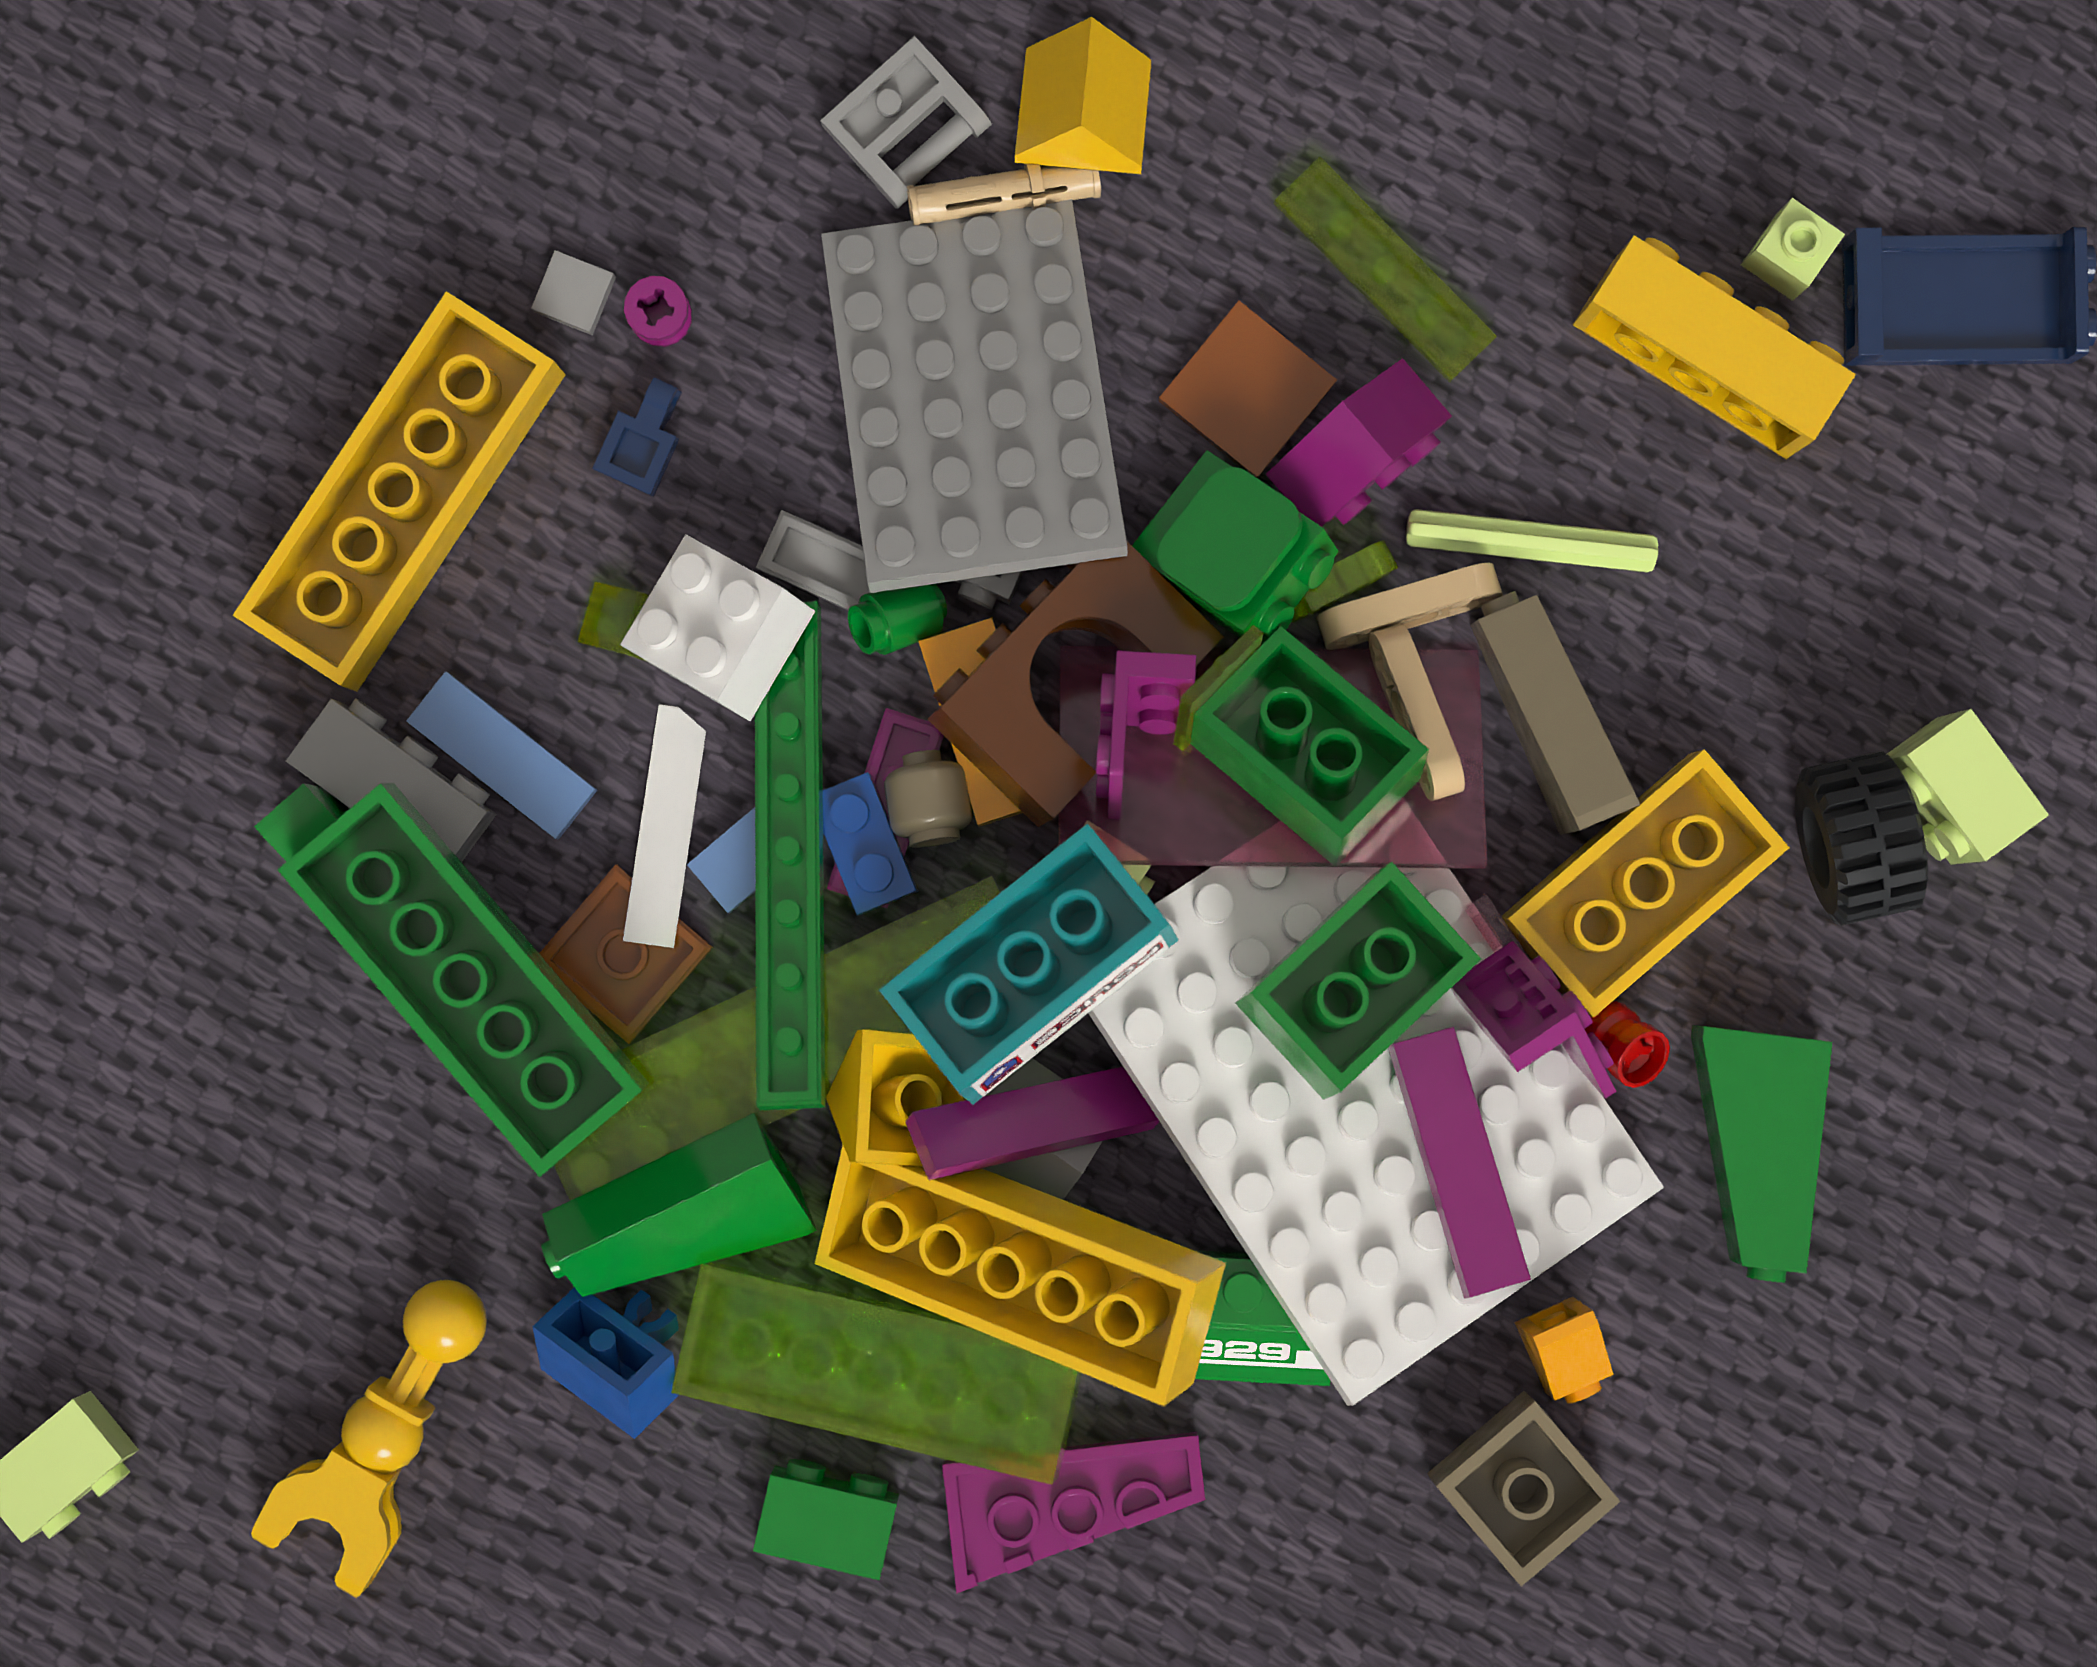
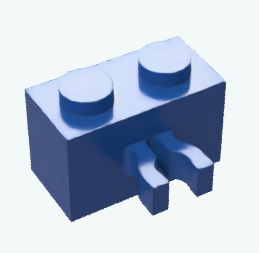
M574 1287L532 1326L540 1368L635 1439L679 1396L673 1352L662 1345L679 1330L677 1315L667 1309L657 1320L644 1322L639 1327L642 1318L652 1311L651 1297L643 1290H640L631 1298L622 1316L593 1294L582 1297Z

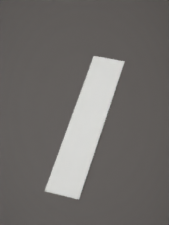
M658 705L623 941L670 948H674L706 735V731L679 707Z

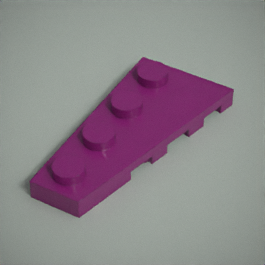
M1197 1432L944 1460L942 1468L956 1594L978 1586V1583L1006 1572L1010 1574L1034 1565L1035 1561L1067 1549L1071 1551L1090 1544L1096 1538L1123 1528L1135 1527L1204 1501L1205 1492Z

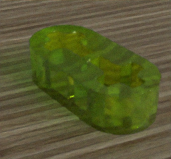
M1385 540L1372 544L1333 564V568L1325 581L1317 588H1310L1295 607L1292 623L1298 622L1398 570L1399 567Z

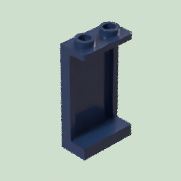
M2072 227L2062 234L1882 236V228H1856L1842 240L1844 366L2071 364L2089 353V346H2093L2097 336V314L2094 308H2089L2088 283H2091L2095 276L2096 252L2093 245H2087L2086 227Z

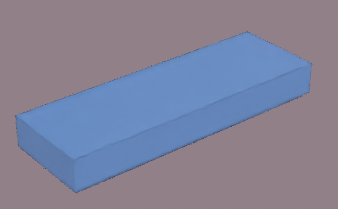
M445 671L406 720V722L555 839L559 840L597 792L594 786L449 672Z

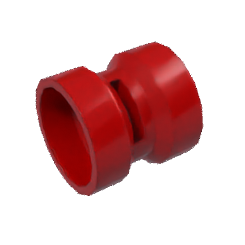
M1612 1001L1595 1017H1591L1593 1023L1586 1027L1585 1031L1587 1034L1593 1032L1601 1041L1614 1063L1608 1068V1071L1622 1084L1632 1088L1644 1086L1654 1080L1663 1070L1670 1052L1668 1038L1653 1025L1641 1022L1640 1017L1625 1004Z

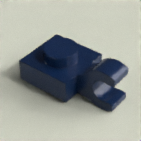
M653 377L636 418L621 411L617 412L592 469L654 497L679 442V438L663 431V429L670 420L682 392L677 390V387Z

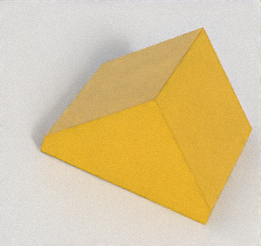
M1093 17L1026 48L1014 163L1141 174L1151 59Z
M865 1029L856 1031L826 1096L849 1162L923 1167L905 1123L911 1113L967 1100L955 1089L913 1034Z

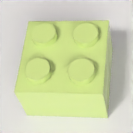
M1972 709L1937 717L1887 753L1901 770L1910 787L1919 812L1926 849L1938 861L1943 860L1945 857L1951 865L1987 861L2049 816Z

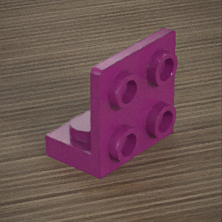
M1117 651L1115 674L1102 673L1096 798H1109L1108 819H1121L1126 725L1139 726L1142 731L1151 734H1170L1177 731L1178 728L1190 729L1196 655Z
M1511 941L1472 967L1451 987L1459 1003L1517 1072L1559 1044H1562L1572 1061L1605 1099L1616 1092L1606 1072V1069L1614 1064L1612 1058L1593 1032L1587 1034L1585 1028L1593 1023L1591 1017L1572 991H1568L1562 996L1557 990L1561 988V985L1549 965L1540 955L1530 961L1516 943Z

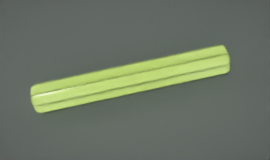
M1415 509L1410 512L1406 526L1407 544L1417 548L1647 573L1653 571L1658 558V539L1651 534Z

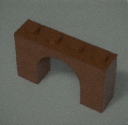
M1128 542V556L1067 564L1065 566L1070 571L1055 586L1045 578L1019 605L1028 615L1012 631L1002 623L978 647L976 651L984 658L980 665L969 676L959 668L933 694V697L941 705L927 720L1037 827L1054 819L1096 774V771L1047 724L1040 715L1032 698L1030 668L1035 651L1044 637L1064 630H1084L1108 639L1121 651L1196 655V666L1224 637Z

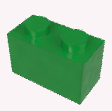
M789 1459L787 1468L775 1465L769 1478L753 1551L880 1580L899 1499L898 1493L887 1491L889 1482L879 1477L859 1473L851 1474L849 1482L824 1477L826 1467L800 1459Z

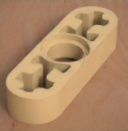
M1480 563L1337 605L1319 614L1317 621L1326 649L1335 650L1369 641L1370 632L1402 623L1407 629L1480 608L1481 605L1503 596L1494 565L1492 563Z
M1400 623L1370 632L1369 648L1371 658L1395 721L1429 749L1422 776L1419 780L1424 794L1430 801L1463 792L1465 780L1459 755L1408 629L1404 624Z

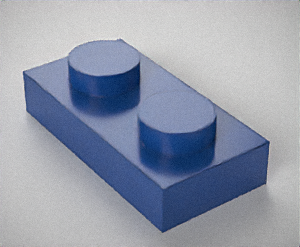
M867 772L823 790V833L856 914L858 916L918 892L896 835L891 830L888 815L871 774Z

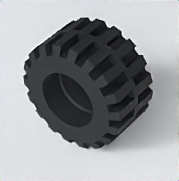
M1877 751L1803 768L1801 774H1799L1795 792L1798 836L1811 884L1819 902L1837 925L1843 926L1920 908L1923 905L1928 882V858L1925 837L1913 794L1903 773L1888 754L1886 755L1884 751Z

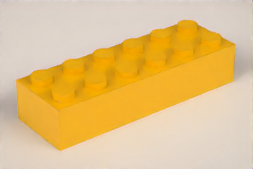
M446 291L233 616L340 686L358 692L566 374L554 360Z
M842 1146L815 1259V1264L1162 1406L1168 1404L1194 1384L1226 1265L1225 1262L982 1168L928 1180L923 1167L849 1162L844 1146Z

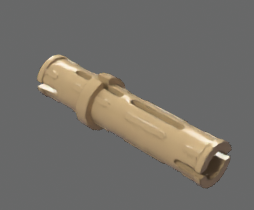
M1024 164V169L971 176L919 186L908 185L907 195L911 221H913V226L1026 207H1032L1035 210L1040 207H1046V204L1069 199L1100 198L1101 183L1099 170Z

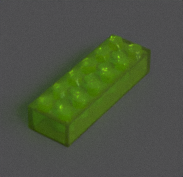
M712 1262L701 1264L671 1393L1053 1485L1060 1475L1082 1373L938 1314Z

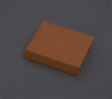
M1239 300L1166 388L1158 401L1241 469L1258 478L1335 385L1337 379Z
M615 865L539 954L587 1009L628 1044H631L714 947L679 917L674 948L623 941L632 876L619 865Z

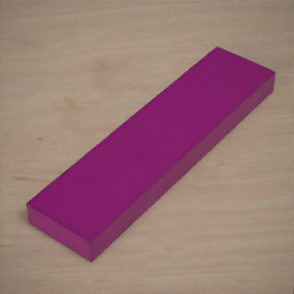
M1450 1027L1391 1044L1388 1049L1464 1299L1531 1280L1455 1028Z
M1118 1067L984 1096L974 1105L965 1100L913 1111L905 1123L928 1180L1152 1130L1160 1121L1125 1068Z

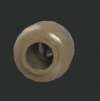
M924 750L902 756L904 767L889 773L884 781L892 832L897 836L908 838L909 846L915 848L938 846L959 840V830L968 826L973 817L963 767L953 761H942L939 750Z

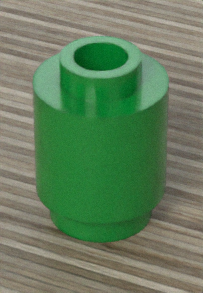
M936 584L874 593L869 592L860 597L858 604L849 608L848 624L856 644L864 653L872 654L878 652L882 655H887L918 643V641L940 634L943 628V619L947 616V604L942 591Z

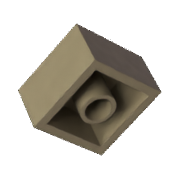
M1525 1391L1521 1392L1427 1473L1435 1486L1521 1587L1621 1502L1537 1402Z

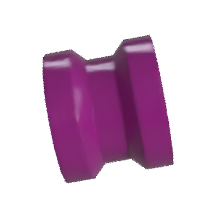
M649 276L636 282L629 289L625 297L624 313L627 322L641 341L651 346L667 347L677 343L687 334L692 323V310L685 293L676 282L664 276ZM660 297L659 303L654 304L651 308L645 306H650L653 302L658 301V298Z

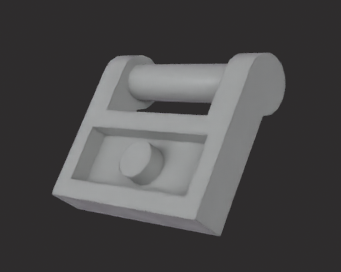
M915 36L821 119L822 127L896 209L908 200V185L917 184L971 134L977 138L992 125L984 111ZM945 102L954 112L955 116L892 171L881 158L937 107Z

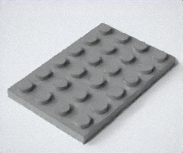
M1072 199L1046 204V207H1040L1035 210L1032 207L915 226H913V221L822 233L865 568L870 593L1128 556Z

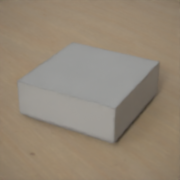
M555 250L531 309L534 313L593 335L616 276L612 272Z

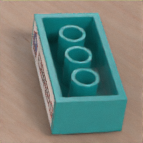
M1086 824L879 991L955 1089L974 1105L1179 941L1170 923L1090 825Z

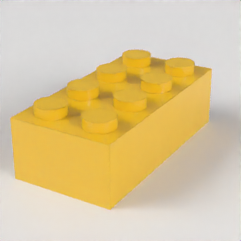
M1634 235L1612 261L1576 318L1573 326L1785 459L1813 442L1856 375L1842 366L1845 362L1844 358L1837 351L1823 343L1811 341L1810 344H1807L1787 331L1790 327L1788 322L1777 313L1760 306L1753 310L1732 297L1734 289L1721 278L1708 272H1701L1700 275H1697L1677 262L1680 258L1679 255L1667 244L1650 237L1643 241Z
M1705 749L1688 754L1637 798L1640 803L1639 806L1616 816L1498 918L1499 922L1531 959L1540 955L1545 960L1561 985V988L1558 990L1562 995L1572 991L1585 1007L1590 1017H1595L1790 848Z

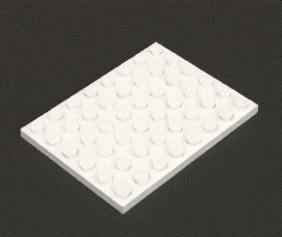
M1402 798L1336 867L1287 825L1280 822L1155 903L1154 905L1170 923L1179 941L1088 1013L1347 1406L1355 1405L1664 1188L1604 1097L1572 1061L1562 1044H1559L1517 1072L1459 1003L1450 988L1393 1043L1450 1027L1455 1028L1531 1280L1464 1299L1389 1049L1387 1048L1342 1092L1323 1100L1235 1004L1237 1000L1368 878L1391 861L1481 958L1478 963L1502 948Z

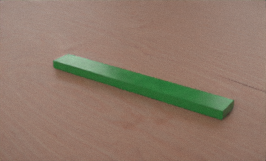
M817 601L803 602L812 608L815 613L755 713L756 1107L759 1110L825 1108L821 607Z

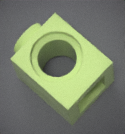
M1791 198L1774 216L1741 266L1793 301L1810 286L1845 234L1797 200Z

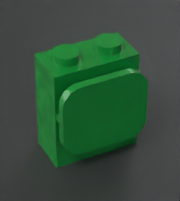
M1206 450L1132 545L1190 604L1256 650L1280 626L1287 630L1294 617L1295 607L1310 588H1317L1325 581L1333 568L1334 557L1339 552L1324 528L1300 513L1289 499L1249 472L1230 466L1208 450Z

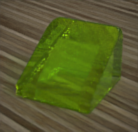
M594 582L577 642L645 661L620 644L649 595Z

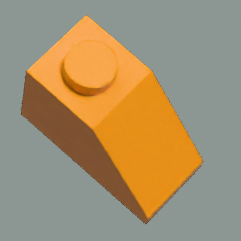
M1574 1297L1514 1322L1545 1393L1554 1401L1564 1397L1566 1403H1574L1586 1399L1602 1389L1600 1380L1614 1375L1599 1323L1593 1310Z

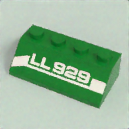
M1194 1250L1226 1263L1195 1379L1330 1386V1378L1248 1254Z

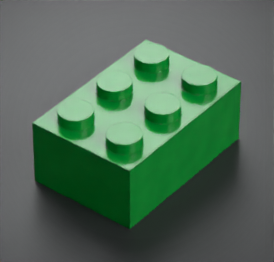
M1282 626L1194 713L1190 741L1193 747L1335 867L1421 779L1429 749Z
M1391 861L1368 878L1237 1000L1235 1004L1319 1096L1325 1100L1342 1092L1474 967L1481 958Z

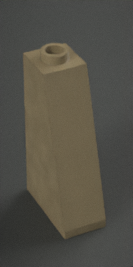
M1516 591L1481 605L1480 607L1485 617L1478 619L1470 626L1559 834L1582 830L1639 806L1640 803L1538 596L1535 595L1520 602Z

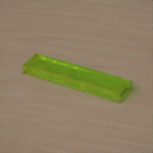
M1318 157L1275 199L1274 205L1449 383L1497 337L1321 157Z

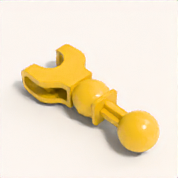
M438 1280L424 1285L414 1293L408 1301L403 1315V1330L409 1347L391 1379L380 1376L368 1386L364 1393L365 1396L357 1399L350 1407L342 1425V1442L331 1450L327 1459L312 1460L292 1470L286 1478L275 1485L252 1529L251 1535L254 1540L268 1548L274 1549L279 1546L281 1540L290 1534L298 1521L314 1518L328 1522L340 1533L345 1549L340 1568L334 1578L336 1586L357 1598L372 1583L401 1535V1515L394 1499L393 1486L402 1467L408 1465L418 1454L423 1440V1423L435 1410V1406L425 1400L424 1397L443 1363H452L467 1357L478 1347L484 1337L487 1325L486 1311L483 1302L473 1289L458 1281Z

